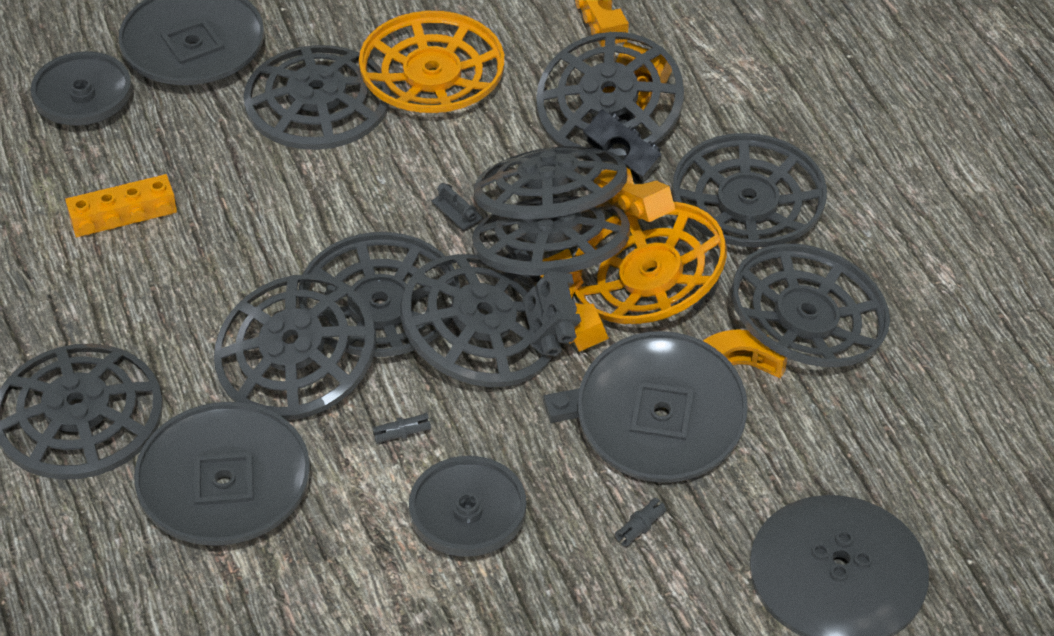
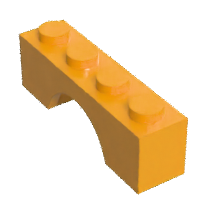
M628 168L627 182L614 197L606 201L647 222H651L676 210L668 185L659 181L634 184L631 171ZM605 169L601 171L593 182L602 188L614 179L618 171Z
M568 248L543 259V261L572 258V255ZM579 270L569 273L572 274L574 284L569 288L571 299L575 291L584 283ZM575 303L577 307L575 314H580L581 322L575 327L577 337L572 342H569V344L575 342L580 352L609 339L594 303Z

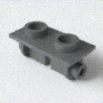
M441 183L438 186V197L432 199L431 202L460 229L465 230L483 220V217L476 211V208L461 198L452 189L450 184Z

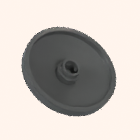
M89 51L74 52L51 60L39 69L31 83L32 100L37 111L45 118L64 125L93 124L113 116L127 103L132 90L130 74L123 63L110 55Z
M480 456L453 457L434 464L416 480L409 497L410 520L418 536L426 544L440 552L465 557L483 555L503 547L520 531L526 516V494L519 478L505 465Z

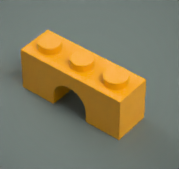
M575 0L576 7L581 9L584 22L589 24L592 35L606 32L628 33L629 23L621 8L611 10L612 0ZM615 39V44L622 43L628 40ZM605 40L598 41L601 47L605 46Z

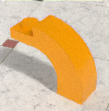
M749 330L722 331L703 340L721 352L732 365H750L780 379L786 371L787 357L776 353L761 343Z

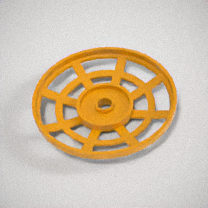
M419 11L390 19L370 33L360 50L359 68L361 77L368 89L382 101L394 107L419 113L450 112L477 103L495 89L504 71V51L497 36L479 21L453 12ZM443 23L455 25L459 28L453 37L440 34L424 35L421 24ZM412 26L414 37L405 39L392 48L380 41L396 30ZM469 30L484 39L492 50L479 55L472 46L462 40ZM427 42L447 43L448 45L446 48L428 46ZM417 44L418 49L412 51L407 56L399 53L412 45ZM374 47L385 54L381 67L382 73L367 72V60ZM457 48H460L471 59L460 62L459 57L454 52ZM496 58L497 72L491 83L479 82L483 72L482 63ZM392 60L403 64V73H389V66ZM475 66V75L472 80L460 78L461 70ZM371 81H384L389 89L400 97L395 99L385 94ZM392 81H406L412 88L407 92H403ZM454 85L465 87L460 92L451 96H447L445 91ZM473 89L481 90L469 98L451 103V101L465 96ZM421 91L435 92L437 98H421L416 96ZM409 101H413V102L424 103V104H438V103H440L441 105H420V104H413V103H408V102H409Z
M674 202L676 210L666 214L678 215L673 228H655L642 231L638 219L641 218L623 211L628 217L632 235L617 254L601 262L597 274L598 285H581L575 291V294L581 304H590L585 295L601 293L608 303L617 307L611 314L596 308L599 317L609 322L643 324L671 317L698 302L719 279L727 258V245L722 229L709 213L686 203ZM615 215L605 220L621 226V220ZM688 218H691L705 225L714 236L701 245L694 236L684 232L683 229ZM603 228L597 236L587 242L596 250L597 244L613 231ZM668 237L665 243L647 244L645 241L648 238ZM680 239L688 243L693 250L680 256L674 247ZM632 244H636L637 248L631 251L624 259L617 257L624 249ZM718 245L720 257L715 270L710 276H702L705 268V253ZM578 248L574 257L584 254L580 248ZM697 258L695 274H682L683 265ZM610 266L618 268L620 279L606 283L608 268ZM656 267L655 270L646 272L649 268ZM676 283L687 285L679 293L668 299L666 291L671 289ZM695 285H703L693 295L671 307L670 304L687 295ZM625 288L631 294L624 302H621L613 297L610 291ZM656 296L658 301L655 304L635 305L641 297ZM661 309V311L651 314L623 316L628 311L645 312Z

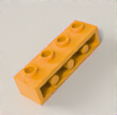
M167 174L65 198L75 238L177 213L174 193Z

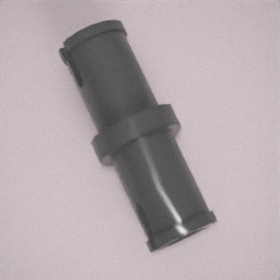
M427 412L406 419L399 417L394 422L373 426L372 430L375 435L376 444L400 437L401 440L407 439V435L431 430Z
M653 498L641 511H635L630 516V520L615 532L617 541L620 542L625 537L626 539L621 545L628 547L641 533H647L651 529V524L666 512V506L663 502L656 507L655 505L660 500Z

